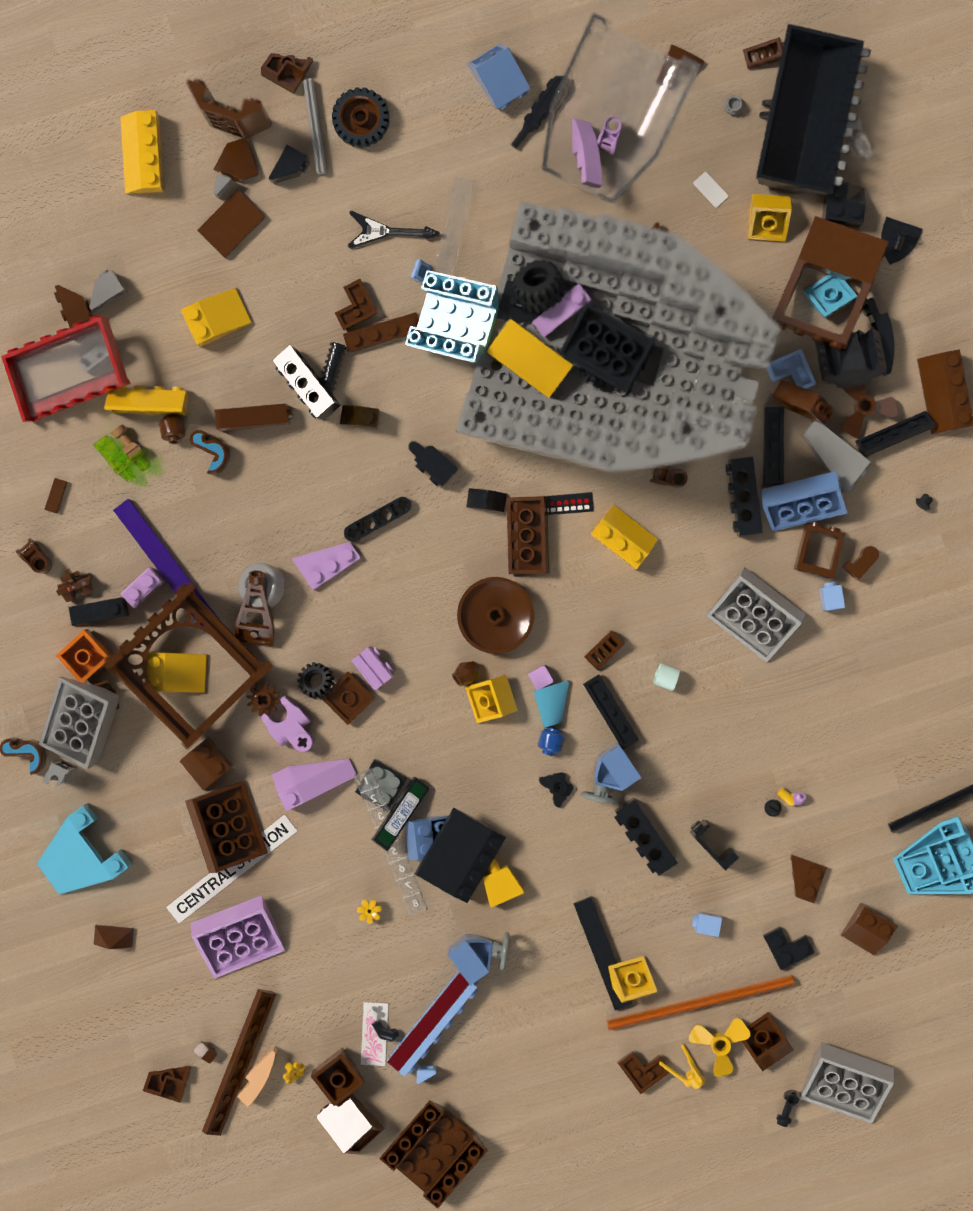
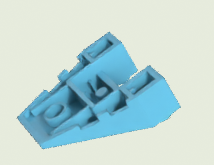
M88 803L66 818L37 862V865L59 895L114 879L132 865L122 849L104 861L82 830L99 819Z

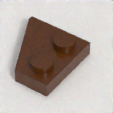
M791 854L795 897L815 903L827 867Z

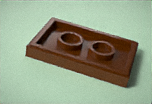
M237 189L197 231L226 258L265 219V216Z

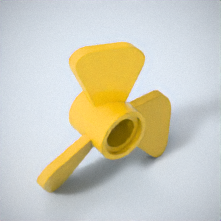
M734 1018L725 1033L718 1032L712 1035L702 1025L697 1024L691 1030L688 1038L691 1043L711 1046L716 1054L713 1073L716 1077H722L733 1072V1065L727 1055L731 1049V1043L748 1039L750 1031L740 1018ZM723 1040L725 1045L722 1048L715 1047L717 1041Z

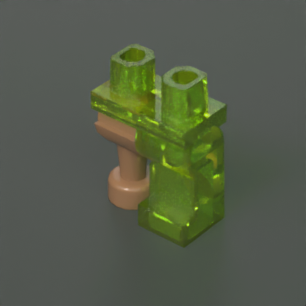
M123 424L114 429L111 434L115 439L120 438L124 448L120 450L111 436L107 434L94 443L93 446L104 457L116 475L121 476L126 482H131L136 477L131 470L134 466L137 465L143 472L151 465L146 458L148 455L142 447L134 443L127 436V428Z

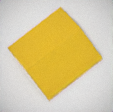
M644 956L608 967L612 987L622 1003L658 992Z

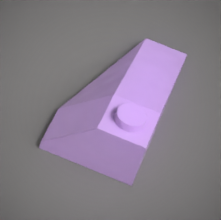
M350 759L294 765L272 774L278 795L286 811L357 776Z

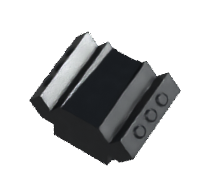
M873 328L866 333L861 330L853 332L846 349H834L830 347L829 343L824 341L822 343L815 342L821 378L828 384H835L837 388L871 384V378L880 377L887 371L880 332Z

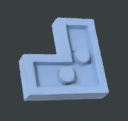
M801 349L770 362L768 368H766L772 383L790 375L795 385L805 389L817 384Z

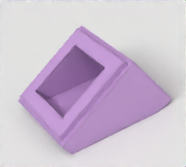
M545 665L528 673L536 690L554 682Z

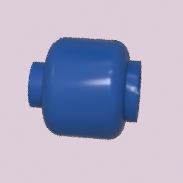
M548 727L543 729L538 741V747L543 749V754L553 756L554 753L562 751L565 736L561 730Z

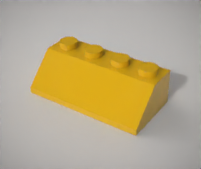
M142 110L121 116L125 193L164 192L159 114L156 110Z
M125 386L107 393L104 410L111 413L188 415L189 392L184 391L183 387H172V390H165V387L153 386V390L145 389V386H134V389H126Z

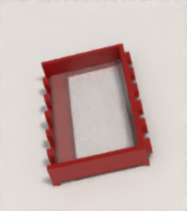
M101 315L92 316L88 322L75 323L73 328L60 329L53 336H42L38 342L31 341L25 343L23 348L10 349L7 351L8 354L1 356L22 422L37 421L131 384L127 378L109 318L101 317Z

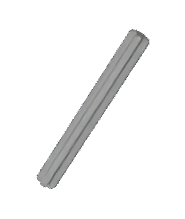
M309 78L303 82L317 174L327 173L315 84L314 80Z

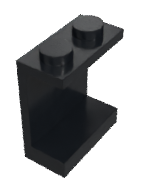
M704 819L701 822L699 820L691 826L690 834L726 871L739 859L738 855L729 847L718 857L700 838L710 826Z

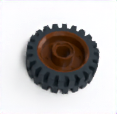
M356 87L354 90L349 89L346 93H342L341 97L336 100V104L333 106L332 122L336 133L345 143L353 147L358 146V148H363V146L369 147L371 144H376L386 134L389 126V112L385 101L378 93L376 94L375 91L364 87L363 89ZM364 114L366 118L363 121H357L356 116Z

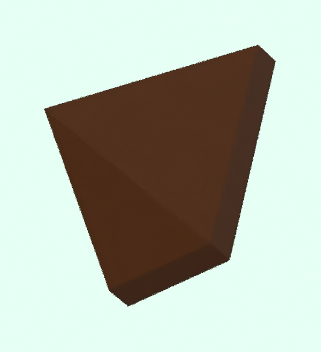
M95 925L94 945L106 949L132 948L134 928Z

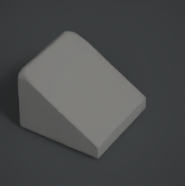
M216 176L214 187L216 198L220 199L233 184L232 178Z

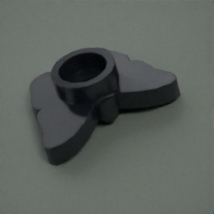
M563 772L539 778V783L543 787L550 789L549 792L553 794V803L558 808L561 807L562 803L567 799L566 796H569L573 790V786L565 780L566 775Z

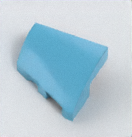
M568 680L533 691L544 728L562 722L569 686Z

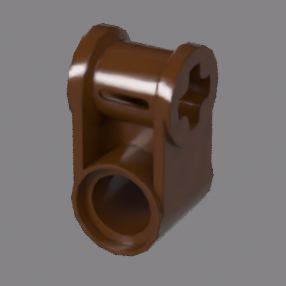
M662 465L654 468L653 477L649 482L681 488L687 483L688 476L683 470ZM681 474L684 477V482L681 484L675 483L673 480L674 475Z
M29 538L28 543L21 549L16 550L17 555L34 572L45 574L52 569V561L33 539ZM40 560L45 562V567L42 570L38 568Z

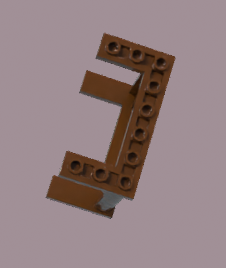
M184 582L176 590L175 599L173 601L167 600L161 606L163 610L159 614L155 612L147 620L149 624L145 628L140 626L133 633L135 637L130 642L125 640L119 646L120 651L116 653L112 651L104 659L106 662L104 667L109 672L112 671L182 742L181 745L187 750L253 684L259 681L273 667L269 661L262 663L195 595L196 587L191 582L188 585ZM179 609H184L187 615L186 620L182 623L176 619V612ZM172 613L173 623L166 625V620L167 622L170 620V614ZM191 613L194 615L193 618L197 620L196 623L190 622ZM178 627H193L208 633L250 675L196 730L154 689L147 674V657L153 643L165 632ZM154 631L158 633L157 637L152 635ZM141 644H144L146 646V649L143 652L134 650L135 648H141ZM134 654L140 655L143 661L138 665H133L128 661L129 656ZM141 668L143 673L139 676L138 672L135 673L132 669Z

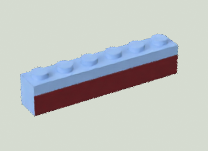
M458 970L389 1055L387 1063L404 1077L408 1072L411 1074L417 1067L416 1062L419 1058L423 1059L428 1054V1047L432 1043L436 1044L442 1036L440 1032L444 1028L448 1029L453 1023V1016L456 1013L459 1015L466 1006L464 1004L468 998L471 1000L478 992L476 990L477 983L475 982L470 986Z

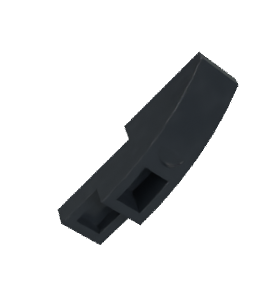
M874 297L866 300L862 310L865 317H868L870 320L869 328L880 332L887 371L882 374L884 377L891 373L893 366L894 335L888 312L880 315Z

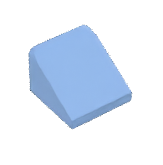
M419 1065L417 1067V1084L434 1076L437 1066Z

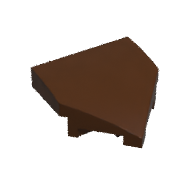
M246 138L228 142L213 170L218 173L220 171L232 178L234 182L236 180L240 181L257 177L258 172Z

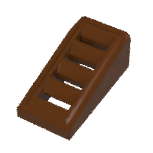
M778 37L743 49L747 68L750 69L780 61L783 49L781 38ZM777 46L778 54H775L773 47ZM767 48H769L771 54L769 57H767L766 53ZM759 50L762 51L763 59L759 58ZM754 52V56L756 59V61L752 62L750 53Z
M610 630L584 658L596 670H599L625 643ZM609 638L617 644L616 647L608 641ZM603 643H606L612 649L610 653L602 646ZM598 648L607 655L605 658L596 651ZM593 653L601 660L599 664L591 657Z

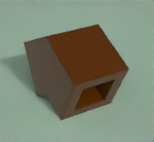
M201 1041L193 1050L202 1060L209 1064L217 1056L216 1050L207 1042Z

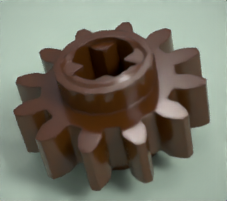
M258 683L257 690L250 688L253 695H247L246 697L251 699L247 706H254L252 713L258 710L259 716H262L265 711L266 715L269 716L271 714L270 709L277 711L274 705L280 704L281 701L276 700L280 693L273 692L276 688L275 686L269 689V684L265 683L262 688V685ZM266 695L268 703L264 702L262 704L259 697Z

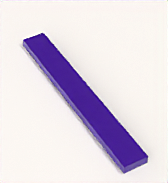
M130 499L125 500L113 509L175 593L184 582L187 585L190 582L192 583ZM196 588L194 591L195 595L216 615Z

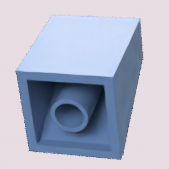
M502 44L496 45L467 64L491 104L497 109L506 108L511 104V100L522 98L527 94L526 91L530 89L509 48Z

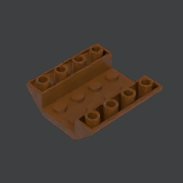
M194 79V81L187 80V85L210 127L246 139L271 127L272 122L260 100L244 98L240 113H238L237 109L229 106L226 109L219 107L204 81Z
M429 1100L379 1159L393 1171L398 1169L424 1192L423 1197L438 1209L486 1154L488 1149L476 1134L449 1110Z

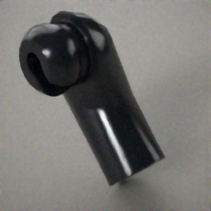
M380 1019L372 1023L375 1032L382 1040L392 1042L399 1036L397 1029H385Z

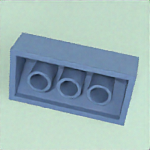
M837 471L761 489L763 508L772 532L848 513Z

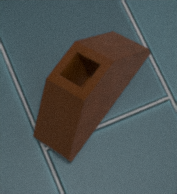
M56 285L57 292H54L57 302L62 305L61 315L64 321L68 322V329L73 328L75 323L90 321L89 318L93 315L87 299L60 285ZM84 336L75 339L74 341L80 343L82 342Z

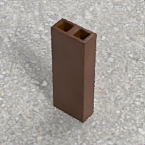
M54 478L44 510L58 513L67 486L66 481Z

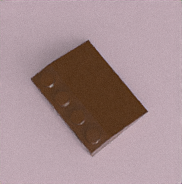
M244 781L185 800L209 873L220 872L268 853Z

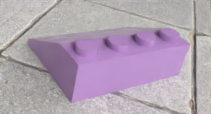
M262 895L191 923L192 939L214 979L285 951L270 910Z

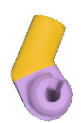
M784 788L777 792V795L789 806L801 805L806 801V795L803 792L790 794Z

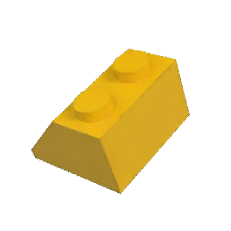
M752 194L747 239L786 242L792 211L791 197Z
M506 674L465 687L477 723L500 718L518 711Z

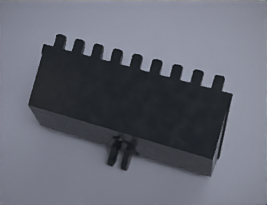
M793 24L787 25L773 97L771 100L762 101V106L770 108V111L760 112L759 114L760 118L768 119L756 174L758 184L792 194L826 195L833 194L834 186L843 185L844 178L836 177L838 170H846L848 163L840 161L841 154H849L851 146L843 145L844 138H852L854 135V130L846 127L848 122H855L858 116L856 113L850 112L851 106L860 105L861 98L853 96L854 90H861L864 87V82L857 80V75L866 73L868 68L867 65L860 64L861 58L869 57L871 54L869 48H863L864 41Z

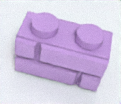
M148 567L121 595L133 608H137L165 581L153 568Z
M369 646L351 662L376 691L394 676L392 674L394 670L388 662H382L380 659L382 655L376 647L371 648Z

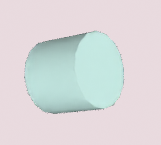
M660 663L655 673L653 685L673 691L680 670Z

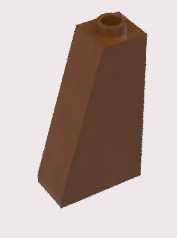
M286 403L214 410L216 428L221 432L290 424V419H293L292 408H288Z

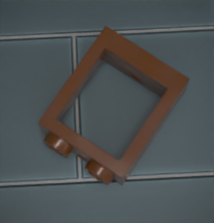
M781 379L773 394V397L787 410L825 425L832 416L834 408L820 394Z
M811 522L810 525L806 524L804 525L793 569L832 579L835 575L845 533H841V529L829 526V529L821 528L822 524ZM811 531L837 537L829 569L803 563Z

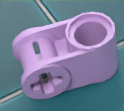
M611 116L606 119L597 140L598 149L608 151L610 155L615 153L623 128V122L619 117ZM612 119L617 120L619 123L616 131H612L608 126Z

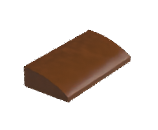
M508 497L509 574L549 573L547 497Z

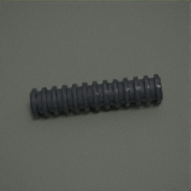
M336 342L330 343L331 348L328 349L329 354H327L328 360H325L326 366L323 367L325 369L322 371L323 377H320L331 393L335 390L334 385L337 384L336 379L339 377L337 374L340 373L339 367H342L340 363L344 360L342 356H345L344 350L347 349L345 345ZM316 395L317 399L314 402L318 401L319 395Z

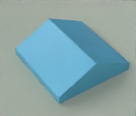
M829 274L804 290L814 309L825 319L858 298L845 280Z

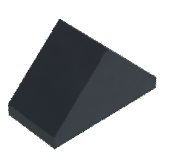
M469 488L466 507L504 512L507 493Z

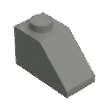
M112 270L102 272L98 275L99 278L95 280L89 306L95 313L127 293L116 273Z

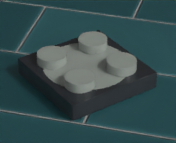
M374 759L355 793L389 811L407 777ZM374 794L375 796L372 797L378 801L373 802L374 800L371 798V795Z

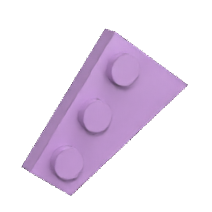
M348 542L295 557L292 560L311 588L315 590L361 557L353 545Z

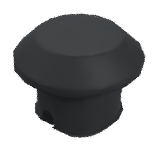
M923 494L920 499L916 498L917 506L923 510H930L929 505L933 502L932 497H929L928 494Z
M774 799L767 801L764 806L766 814L772 817L779 815L781 804Z

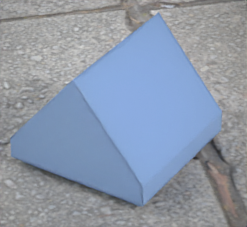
M417 259L410 279L423 283L426 271H431L432 266Z

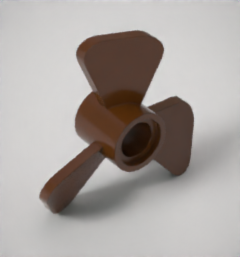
M865 384L842 388L855 400V413L842 423V429L852 437H857L860 434L864 417L873 412L891 418L897 415V401L893 397L875 401L872 397L866 396ZM862 401L869 404L868 411L861 409Z

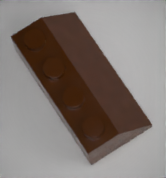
M960 349L917 359L926 410L935 424V428L930 429L931 434L973 426L972 410Z

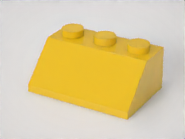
M614 504L590 533L593 538L635 570L658 541L654 535Z

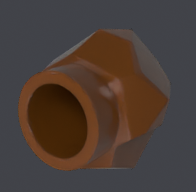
M475 661L460 663L455 672L452 673L456 684L462 686L475 682L478 679L479 665Z

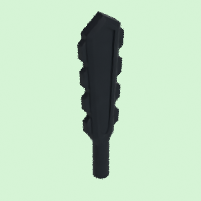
M555 76L546 84L547 89L540 93L538 96L539 101L534 102L531 107V113H527L524 117L523 128L511 143L513 148L517 149L528 133L538 129L541 126V120L546 119L550 115L549 111L555 109L559 104L558 100L565 97L569 88L567 76Z

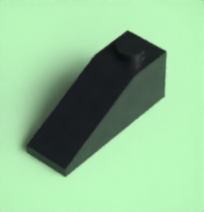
M124 597L68 607L72 626L129 616Z

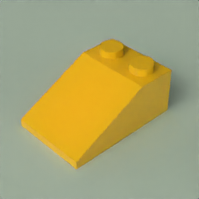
M236 288L205 298L180 309L199 347L252 323Z
M149 651L147 674L156 691L205 693L207 654Z

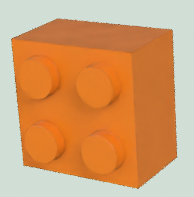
M85 629L55 656L78 681L87 683L104 667L106 663L104 659L110 652L89 629Z

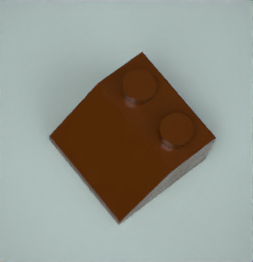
M210 737L206 738L180 760V763L203 791L233 767Z
M860 903L841 936L870 954L875 955L888 943L898 926Z
M768 1012L747 1026L750 1031V1037L743 1040L742 1043L762 1072L794 1050Z
M343 1047L316 1067L311 1074V1078L334 1107L365 1084L355 1062Z

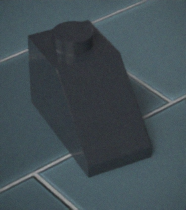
M286 145L268 179L271 183L276 184L300 177L301 173H305L309 167L308 156Z

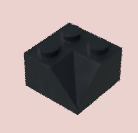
M844 182L842 186H834L832 195H824L822 218L844 226L860 227L864 223L866 207L864 188L849 182Z

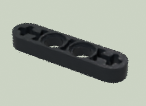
M399 497L348 525L344 530V537L350 542L358 541L407 514L411 510V501L406 497ZM401 500L408 502L407 509L405 511L403 509L397 510L399 515L395 516L394 510L390 506L394 504V508L398 507ZM384 509H388L392 513L389 520L381 518V512ZM368 518L373 519L375 522L374 528L370 530L364 527V522ZM360 523L361 528L365 531V533L362 534L361 531H359L356 533V538H353L352 536L348 537L347 534L350 533L349 529H358L359 527L357 526V524Z

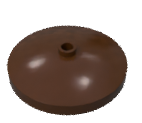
M489 577L477 581L465 591L458 605L457 621L463 637L470 645L486 653L501 654L517 648L526 640L533 626L534 609L529 595L519 584L503 577ZM495 611L499 613L497 619L492 617V613Z

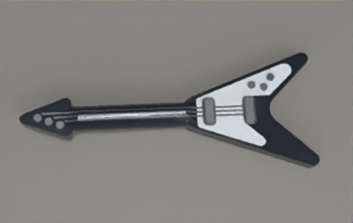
M354 211L349 212L363 230L348 244V248H354L389 235L424 237V239L440 235L439 231L427 226L424 229L391 228Z

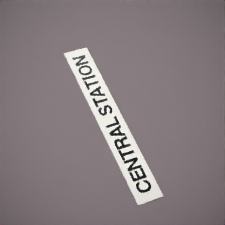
M283 815L262 832L268 851L267 854L217 873H209L166 908L176 921L181 923L296 833L297 830L288 818Z

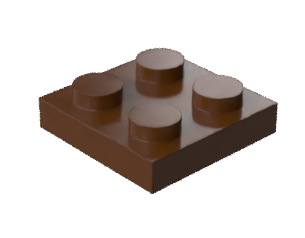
M348 671L332 687V692L328 691L329 695L327 697L323 696L322 700L349 725L375 697Z

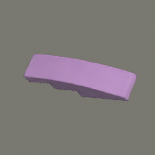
M573 118L572 153L577 156V169L582 170V184L598 189L602 186V170L594 131L590 122Z

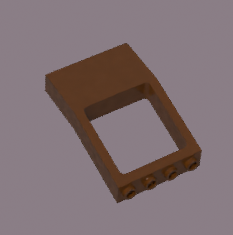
M815 216L772 320L782 330L788 328L793 330V333L798 336L804 337V335L812 337L811 339L815 342L822 343L824 341L829 343L830 347L834 349H846L872 288L889 241ZM806 267L862 287L842 334H836L784 315Z

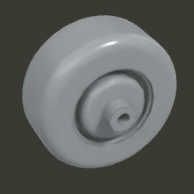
M254 563L248 566L239 579L238 591L240 598L243 601L249 584V573L259 570L265 573L264 584L267 603L270 608L274 607L281 600L284 593L285 583L282 573L275 566L265 563ZM250 596L249 604L257 608L264 607L260 596Z

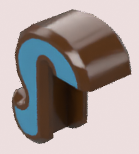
M194 431L190 435L191 445L215 456L207 474L217 475L224 471L230 458L228 447L221 441L215 439L207 440L210 435L205 431Z
M9 738L1 742L0 753L4 757L30 756V775L39 773L45 767L47 756L45 748L39 745V741L32 739L17 744V738Z

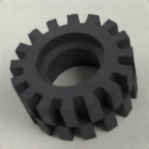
M312 662V665L307 664L306 669L304 667L301 669L303 673L298 674L301 677L297 679V682L300 684L298 685L299 689H301L302 693L313 699H317V697L323 699V695L327 697L329 695L327 692H332L333 690L330 688L331 685H335L332 681L335 680L332 671L321 663ZM315 674H320L322 676L321 684L316 688L311 687V678Z

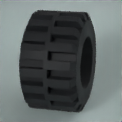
M542 259L541 261L534 260L532 263L528 262L525 266L519 268L520 271H516L514 274L515 277L512 280L514 291L523 309H528L529 312L536 311V313H539L542 310L544 312L548 311L549 308L556 307L555 304L562 301L561 298L565 296L566 287L558 266L553 264L552 261L547 262L545 259Z

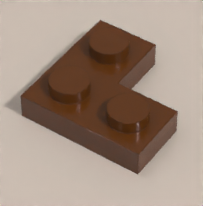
M361 279L343 287L351 302V305L335 312L343 331L378 314Z
M631 1051L617 1062L640 1094L670 1073L659 1064L660 1061L666 1064L660 1055L646 1065H643L636 1054Z

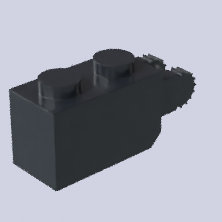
M416 441L409 442L408 449L416 456L414 459L417 463L415 467L422 473L426 471L431 476L429 480L436 486L440 484L443 487L458 471L434 446H426L424 449Z

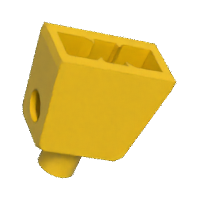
M494 858L488 868L489 873L483 876L491 908L524 893L523 887L509 866L499 867L496 858Z

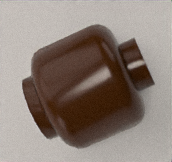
M177 414L165 415L159 422L161 438L164 441H168L169 444H177L180 442V439L185 437L184 421Z

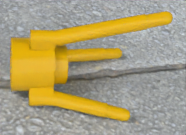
M681 1044V1048L688 1059L687 1062L691 1067L686 1073V1079L662 1061L659 1064L681 1080L686 1087L692 1086L693 1089H698L706 1080L696 1067L685 1045Z

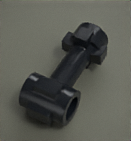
M788 1090L784 1093L783 1097L786 1102L782 1114H777L776 1117L777 1124L780 1126L788 1127V1124H791L792 1119L789 1118L792 1106L796 1105L799 1101L794 1090Z

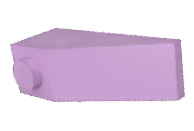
M579 284L561 298L562 301L555 304L556 307L549 308L548 311L542 313L532 322L544 338L582 309L586 302L591 301Z

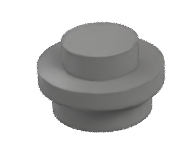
M731 95L726 98L724 109L728 114L736 115L743 109V101L739 96Z

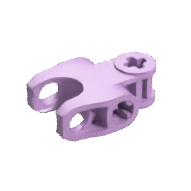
M284 696L280 701L287 710L285 720L277 722L270 715L267 716L266 713L261 716V719L265 723L270 735L278 744L283 746L289 741L296 750L306 752L314 745L313 736L305 728L311 720L301 707ZM300 738H302V739L307 738V740H308V741L306 742L307 746H306V745H303V746L300 745V743H301V739H300Z

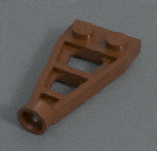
M254 570L249 573V584L235 623V636L241 642L273 646L275 625L270 606L267 603L264 584L265 573ZM250 596H260L264 607L257 608L249 604ZM248 613H261L264 623L247 622Z

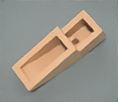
M275 1046L245 1077L249 1082L239 1091L237 1097L247 1107L256 1099L271 1073L277 1053Z

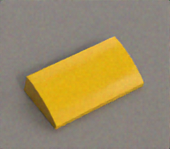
M512 319L507 322L487 350L489 355L545 397L549 398L573 367L572 364Z

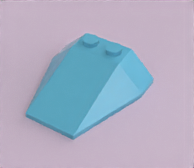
M959 816L938 823L893 858L907 894L973 893V840L968 828Z

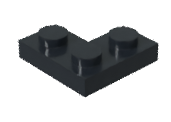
M780 926L763 935L780 970L815 953L806 935L788 943Z

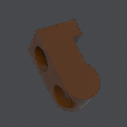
M866 546L861 549L859 557L853 563L847 561L842 568L855 580H859L877 561L879 551L874 546Z

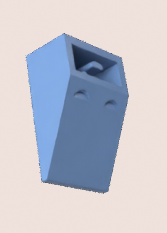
M449 815L419 818L407 822L404 828L408 859L423 860Z

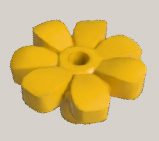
M365 899L361 903L362 906H358L357 912L362 913L359 915L361 921L367 919V923L371 924L373 923V918L375 920L380 919V914L377 912H380L382 908L380 905L376 906V900L371 899L369 903Z
M290 1062L286 1063L284 1067L287 1073L283 1075L285 1082L292 1084L299 1077H302L306 1068L303 1063L299 1064V1062H295L293 1065Z

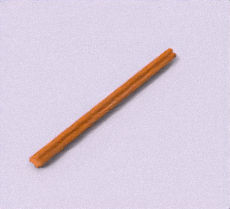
M789 975V977L785 976L784 978L773 979V981L768 980V982L764 981L759 984L757 983V985L752 984V986L736 988V990L731 989V991L727 990L726 992L715 993V995L699 997V999L694 998L692 1001L678 1002V1004H671L669 1007L666 1005V1007L662 1006V1008L657 1007L655 1010L650 1009L648 1012L646 1010L645 1012L634 1013V1015L629 1014L627 1017L625 1015V1018L620 1016L618 1019L608 1020L607 1025L609 1031L612 1028L613 1030L614 1028L619 1029V1026L620 1028L621 1026L626 1027L628 1024L631 1026L633 1023L635 1025V1022L640 1024V1022H647L649 1019L652 1021L655 1018L656 1020V1017L657 1019L663 1018V1015L668 1017L672 1013L677 1015V1012L678 1014L679 1012L684 1013V1010L689 1012L693 1008L696 1010L699 1007L700 1009V1006L701 1008H705V1005L706 1007L707 1005L712 1006V1004L714 1006V1003L719 1004L720 1002L721 1004V1001L726 1003V1000L727 1002L730 999L733 1001L736 998L737 1000V997L742 999V996L743 998L744 996L749 997L751 994L754 996L756 993L758 995V992L763 994V991L764 993L765 991L770 992V989L775 991L777 988L779 990V987L784 988L785 986L786 988L788 985L791 987V984L793 986L795 983L792 975Z

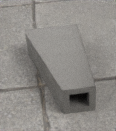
M812 421L801 435L827 473L837 471L843 493L851 492L858 484L856 482L858 477H863L869 470L868 465L870 461L823 424Z

